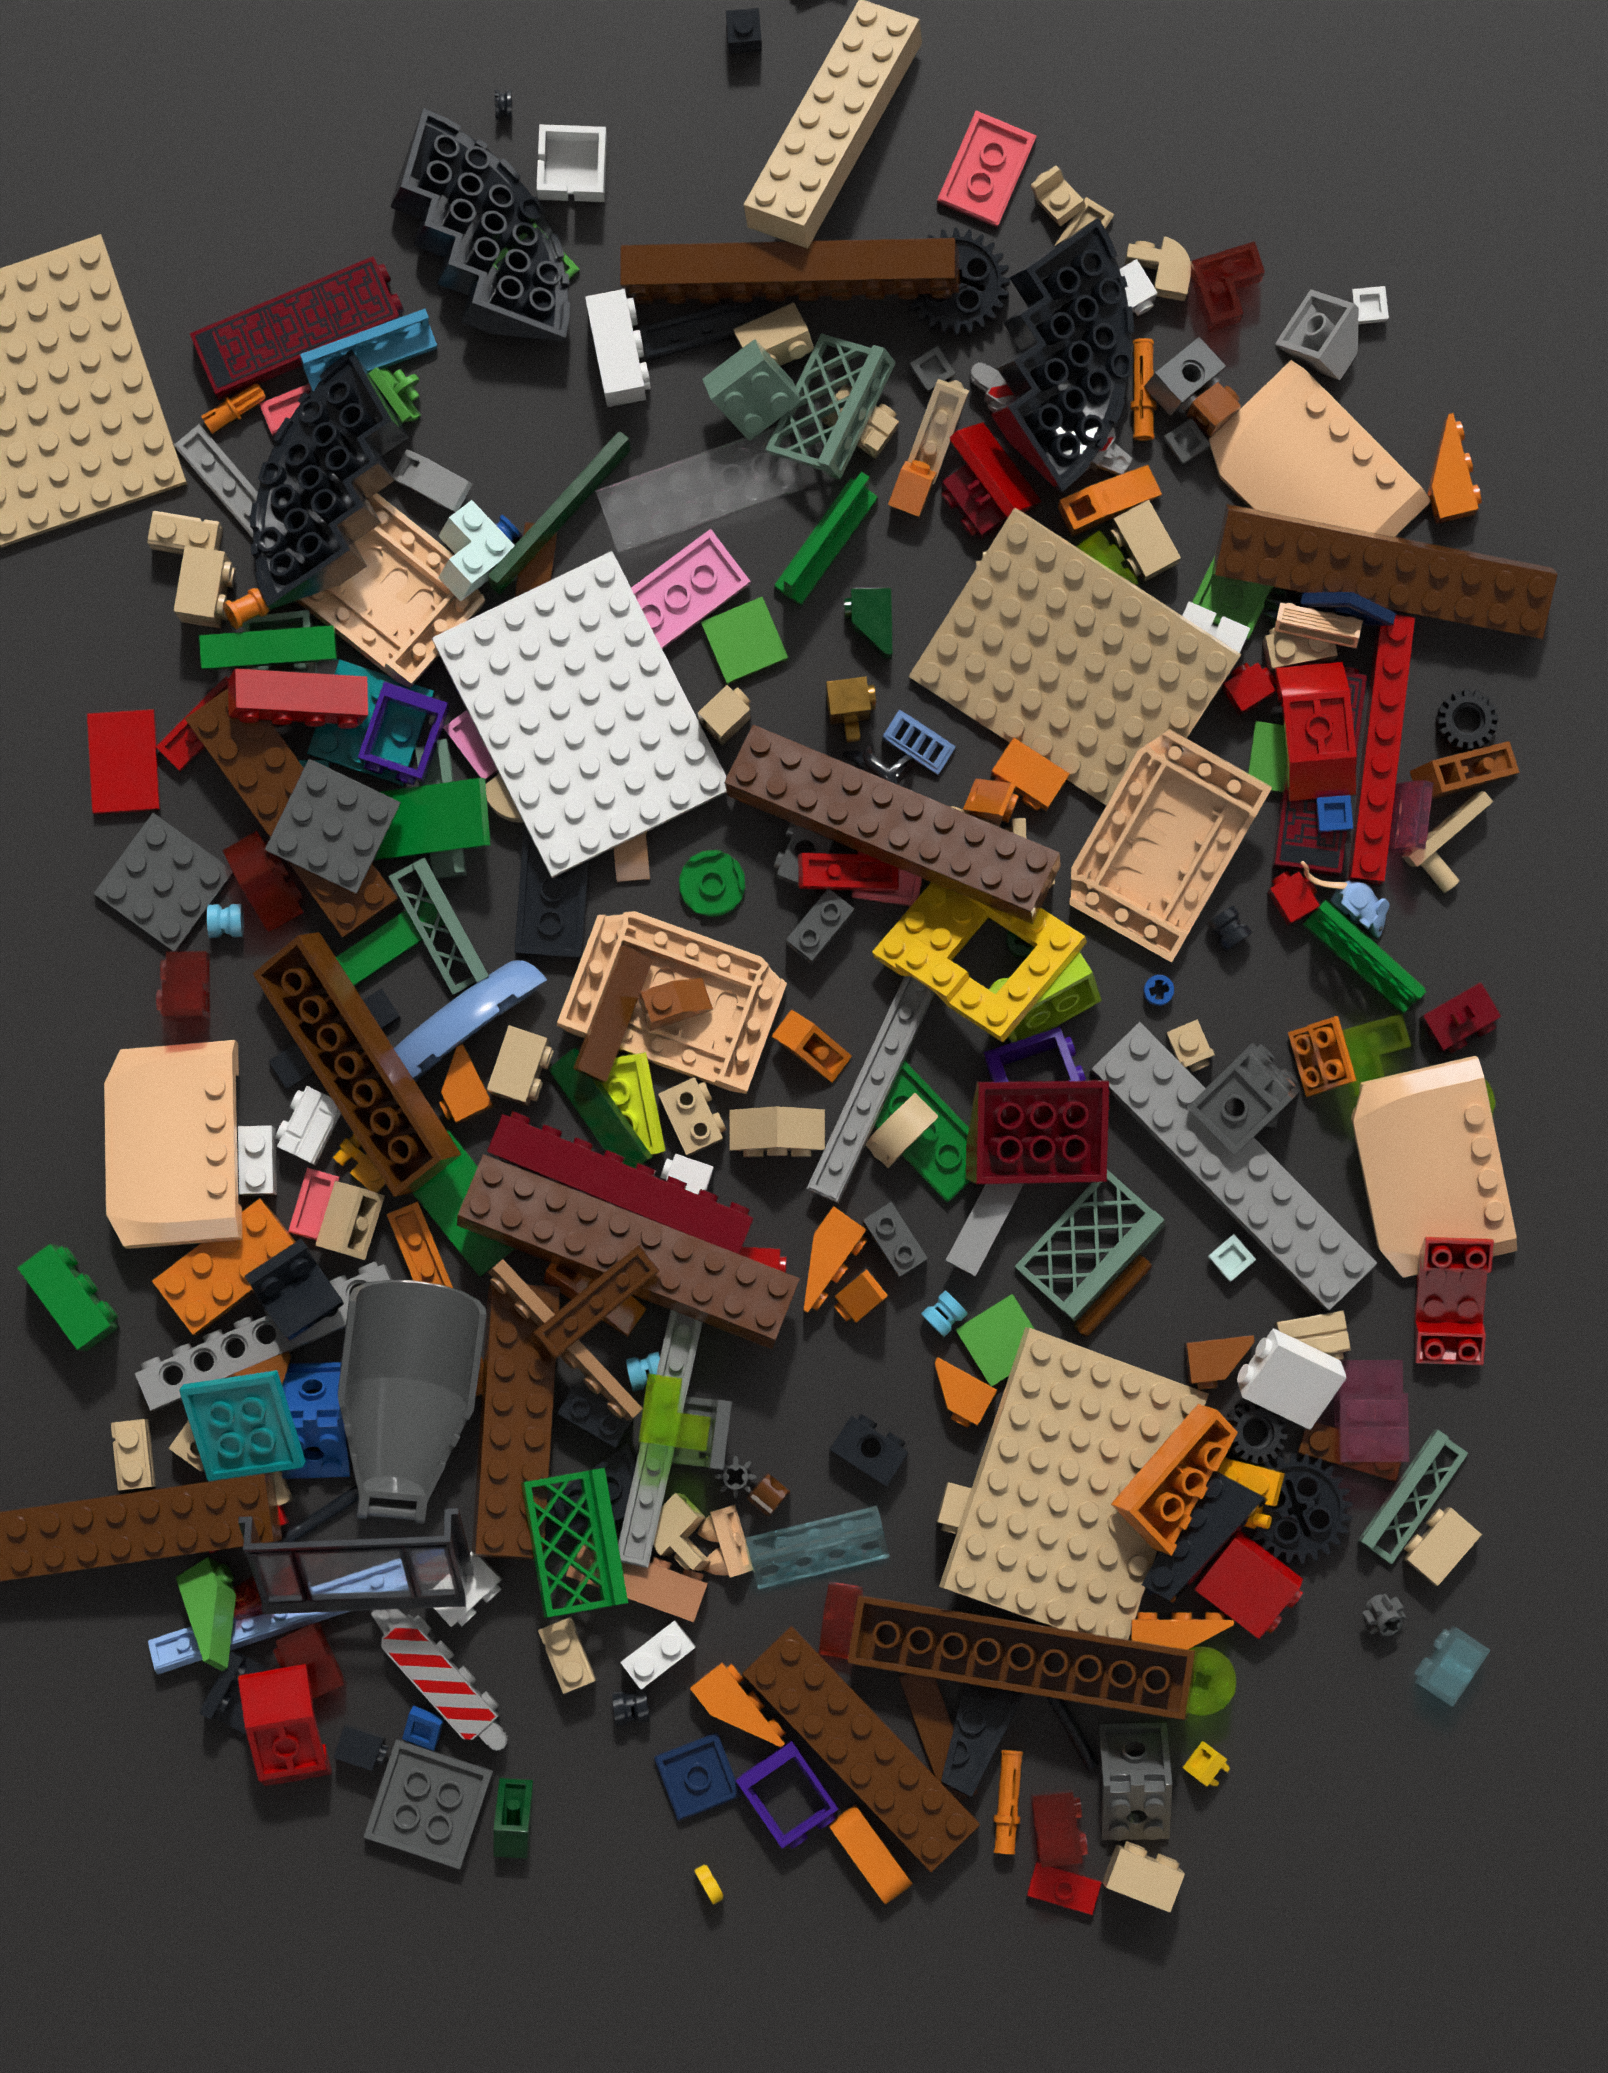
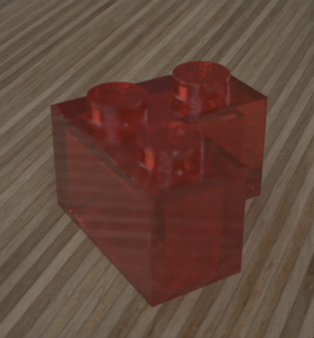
M1255 241L1191 261V280L1209 332L1240 323L1244 313L1236 289L1262 281L1265 270Z
M258 831L222 851L240 887L265 928L270 932L304 913L297 901L303 897L293 880L288 883L286 882L284 877L289 873L280 857L265 851L269 840L264 842Z
M207 951L166 952V960L160 961L161 980H166V982H162V990H157L156 992L157 1011H161L162 1016L170 1022L210 1021V954Z
M319 1622L275 1641L278 1648L273 1651L281 1668L306 1664L313 1690V1699L347 1683Z
M1072 1790L1031 1794L1040 1866L1043 1868L1083 1863L1082 1855L1088 1854L1086 1834H1084V1831L1079 1832L1076 1818H1082L1080 1797L1074 1798Z

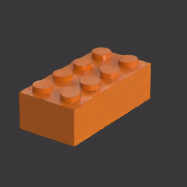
M259 1198L242 1211V1240L201 1243L152 1282L190 1332L198 1336L254 1293L244 1277L246 1274L296 1241L266 1202Z

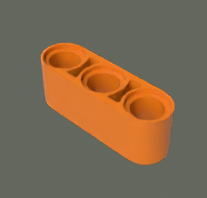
M856 1804L828 1824L885 1905L913 1885Z

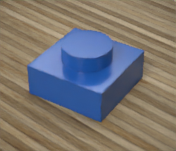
M1350 795L1319 797L1315 799L1318 833L1353 829Z
M413 1706L409 1712L402 1739L434 1751L439 1742L444 1717Z

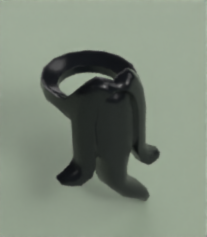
M870 746L863 753L861 751L843 752V756L853 761L859 769L895 784L908 774L915 763L913 756L905 755L887 769L873 755Z

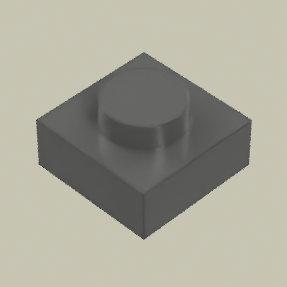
M938 346L910 363V368L927 394L934 390L938 379L947 382L956 375Z
M1192 418L1163 438L1182 466L1210 448V443Z

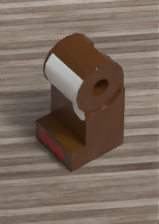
M767 1472L746 1499L770 1517L790 1493V1490Z

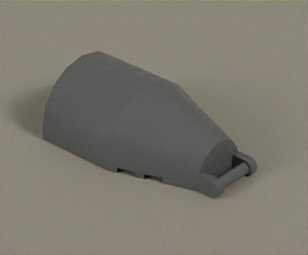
M382 1280L367 1282L355 1287L349 1296L337 1396L359 1491L356 1509L357 1519H367V1516L413 1520L414 1524L424 1525L427 1502L446 1466V1461L453 1447H456L460 1434L474 1411L486 1309L478 1299L463 1291L440 1284L415 1280ZM374 1497L415 1501V1507L369 1503V1499Z

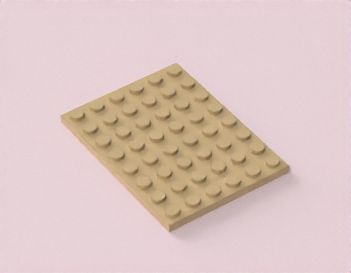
M99 234L0 268V548L187 484L102 235Z
M1014 508L908 677L1008 742H1011L1014 737L1070 773L1067 778L1069 782L1107 806L1140 748L1169 729L1186 739L1188 738L1241 654L1028 515Z
M1025 1327L939 1587L1052 1627L1129 1639L1131 1619L1136 1618L1145 1590L1142 1583L1154 1563L1157 1550L1153 1549L1111 1503L1197 1404L1205 1406L1209 1394L1035 1329Z

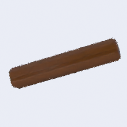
M1138 1255L1074 1324L1075 1329L1084 1337L1089 1336L1151 1269V1263L1144 1256Z

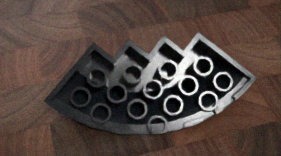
M423 108L390 205L393 209L421 219L413 246L445 257L437 284L468 295L461 323L490 334L564 341L570 318V302H568L569 275L565 272L563 264L564 253L557 233L553 234L544 216L546 213L538 198L533 197L522 184L519 173L504 158L499 160L489 151L487 143L480 138L477 141L460 130V125ZM526 233L528 236L522 241L518 239L520 235ZM506 247L508 252L506 256L496 264V268L493 264L499 256V253Z
M1099 217L1009 277L1027 306L1003 322L1021 351L997 368L1015 397L991 415L1008 442L1059 492L1064 491L1086 471L1099 450L1103 449L1107 443L1108 435L1113 425L1117 424L1125 403L1123 398L1128 377L1132 374L1131 334L1134 333L1132 306H1128L1125 290L1128 285L1125 276H1121L1115 259L1118 256Z
M352 349L319 376L322 380L314 391L311 390L309 394L304 392L298 399L300 405L291 418L286 417L280 425L273 439L276 443L268 461L263 462L258 476L260 486L256 503H252L250 528L253 529V544L250 547L251 555L255 558L257 571L255 575L258 586L269 609L339 586L367 567L354 542L381 524L368 499L395 481L382 456L409 438L395 412Z

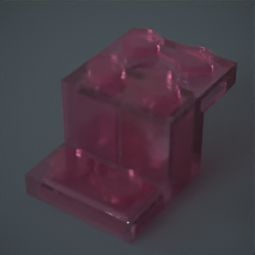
M1340 1360L1347 1377L1334 1395L1335 1428H1339L1340 1462H1409L1408 1393H1403V1360Z

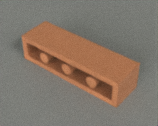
M589 1536L587 1541L591 1544V1539ZM583 1546L574 1561L588 1571L594 1562L593 1552ZM654 1556L651 1562H649L648 1568L621 1562L628 1599L691 1622L695 1621L708 1585L707 1582L702 1581L704 1574L690 1569L688 1571L684 1569L683 1574L670 1569L671 1562ZM571 1565L569 1566L566 1576L581 1581L584 1575ZM596 1570L593 1573L595 1577H597ZM590 1579L588 1580L587 1584L599 1588V1586L592 1582Z

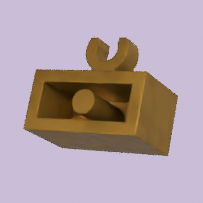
M867 676L827 681L826 696L830 724L844 723L847 742L860 741L858 721L870 719L871 710H876L874 685L867 684Z

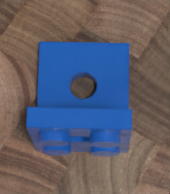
M341 1362L288 1365L282 1387L306 1462L302 1468L283 1470V1479L350 1477L351 1465L348 1440L337 1396ZM311 1389L320 1390L313 1394L306 1393V1391ZM318 1447L320 1451H309L306 1448Z

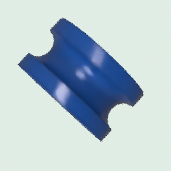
M501 514L499 516V523L495 525L512 543L515 538L520 539L522 537L521 532Z
M1164 975L1152 976L1144 985V997L1154 1006L1165 1005L1172 999L1174 985ZM1156 981L1163 982L1161 986L1166 985L1168 988V992L1163 994V999L1161 1000L1155 999L1156 994L1151 996L1149 989L1155 986Z

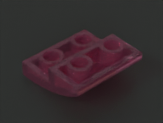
M1421 780L1396 784L1388 853L1412 852V850L1426 849L1433 791L1432 782Z

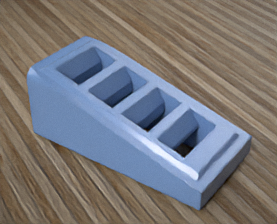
M901 710L897 712L882 736L883 742L904 755L913 756L915 762L936 775H939L956 746ZM904 723L909 727L899 741L895 736ZM914 731H917L920 735L912 748H910L906 744ZM927 737L931 740V743L922 756L917 752ZM937 745L943 747L934 763L928 760Z

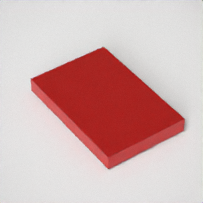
M984 422L957 430L949 437L951 443L1006 517H1009L1014 508L1021 512H1026L1034 509L1042 502Z
M155 710L88 713L92 813L107 814L161 810Z

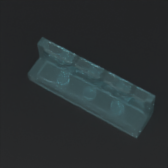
M877 1506L746 1537L758 1589L889 1557ZM879 1540V1548L867 1551L860 1548L865 1542ZM842 1549L846 1551L842 1557L833 1559L827 1556L832 1550ZM809 1557L813 1559L809 1565L801 1567L795 1565L799 1558ZM771 1565L780 1567L776 1573L764 1576L761 1574L760 1568Z

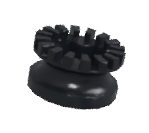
M507 89L505 93L495 90L494 101L498 102L495 104V119L500 120L502 116H506L508 120H511L513 118L512 90Z

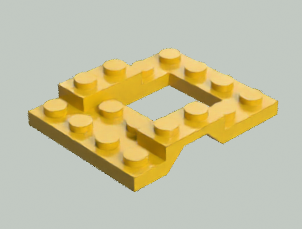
M931 882L872 951V954L876 960L899 975L913 977L933 990L949 1008L1003 1043L1087 941L1083 934L1040 908L1034 923L1030 924ZM988 917L1035 947L996 994L971 979L965 969L952 962L954 957Z

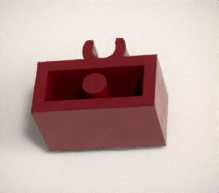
M968 464L942 481L941 488L944 491L940 494L950 509L955 507L963 516L960 522L970 536L976 534L981 541L1008 519Z
M1480 982L1424 1014L1419 1019L1439 1053L1448 1049L1450 1054L1468 1044L1465 1038L1477 1032L1478 1036L1481 1037L1495 1029L1497 1026L1494 1021L1502 1016Z

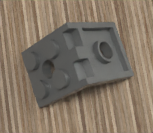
M1253 1042L1187 1106L1234 1155L1299 1092V1089L1295 1086L1298 1083L1297 1079L1285 1068L1280 1071L1271 1062L1274 1056L1262 1044L1257 1047ZM1238 1098L1243 1101L1245 1111L1242 1115L1232 1116L1227 1112L1226 1103L1229 1099Z
M648 1391L644 1393L636 1458H638L652 1392ZM686 1396L681 1417L684 1432L676 1440L671 1463L723 1470L732 1401Z
M1167 1723L1099 1724L1098 1734L1103 1784L1102 1840L1170 1839L1172 1775ZM1136 1750L1141 1752L1142 1755L1134 1757L1128 1755L1127 1752ZM1134 1810H1140V1811H1142V1812H1140V1813H1130L1131 1811H1134Z

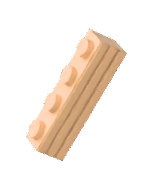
M1280 603L1274 631L1357 649L1363 620L1352 616L1337 615L1333 612L1317 611L1314 608H1303L1292 603Z

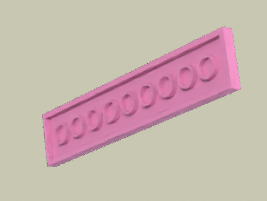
M710 529L631 587L661 648L664 649L750 585L751 581ZM467 710L443 727L480 778H485L486 781L498 772Z

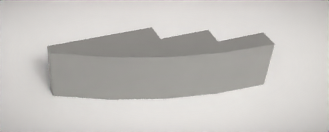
M1024 1183L985 1184L945 1261L976 1276Z

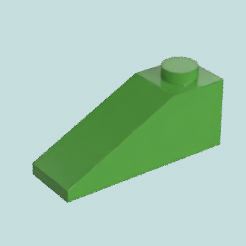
M207 1557L178 1575L176 1581L203 1662L224 1671L228 1668L236 1593L232 1584L234 1577L227 1565L220 1564Z

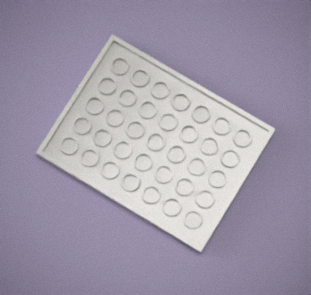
M612 551L432 637V641L551 878L727 793L724 784L726 775Z

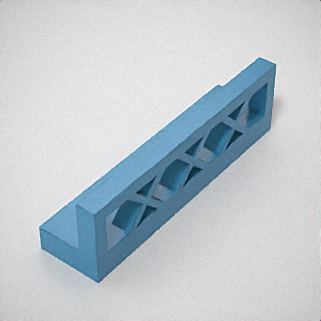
M422 309L302 353L300 358L310 387L314 391L322 380L319 376L351 349L369 373L376 367L381 370L437 349V343L429 325L426 309Z

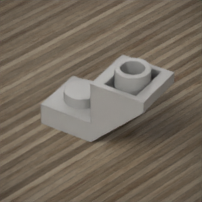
M406 449L392 475L399 484L421 493L436 504L453 512H457L473 485L471 482L430 459Z

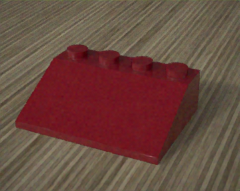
M1109 1081L977 1082L966 1143L965 1178L975 1184L1107 1182Z

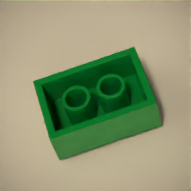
M49 1244L17 1269L75 1348L81 1351H88L119 1328L114 1321L118 1318V1315L107 1301H100L94 1294L99 1289L87 1274H80L75 1268L79 1262L69 1248Z

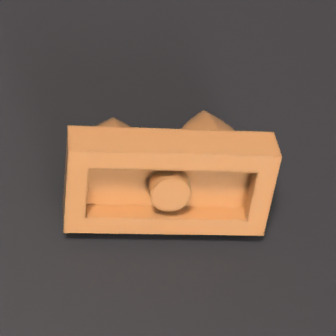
M732 1505L710 1512L711 1515L700 1525L697 1534L708 1541L719 1542L720 1547L709 1554L707 1558L711 1562L703 1570L714 1575H729V1577L755 1570L736 1506Z

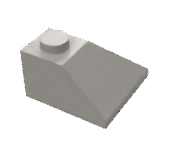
M1310 289L1275 344L1314 371L1340 380L1358 353L1359 307L1354 303Z

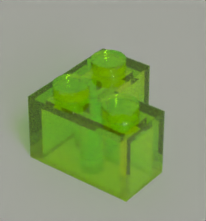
M1402 1014L1342 1030L1356 1077L1355 1082L1347 1084L1351 1099L1359 1097L1361 1082L1385 1077L1380 1056L1411 1047Z
M648 1374L638 1442L706 1452L711 1417L677 1412L682 1378Z

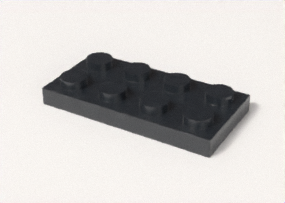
M525 824L514 953L581 959L589 860L551 878Z

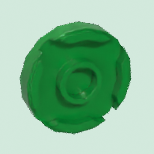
M719 850L702 851L692 856L684 865L679 877L680 894L686 905L695 913L707 917L722 916L734 910L742 900L745 891V875L739 862L729 854Z

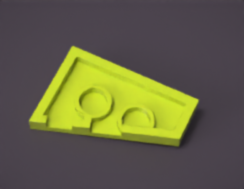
M646 1052L616 1057L607 1082H601V1084L650 1154L666 1151Z

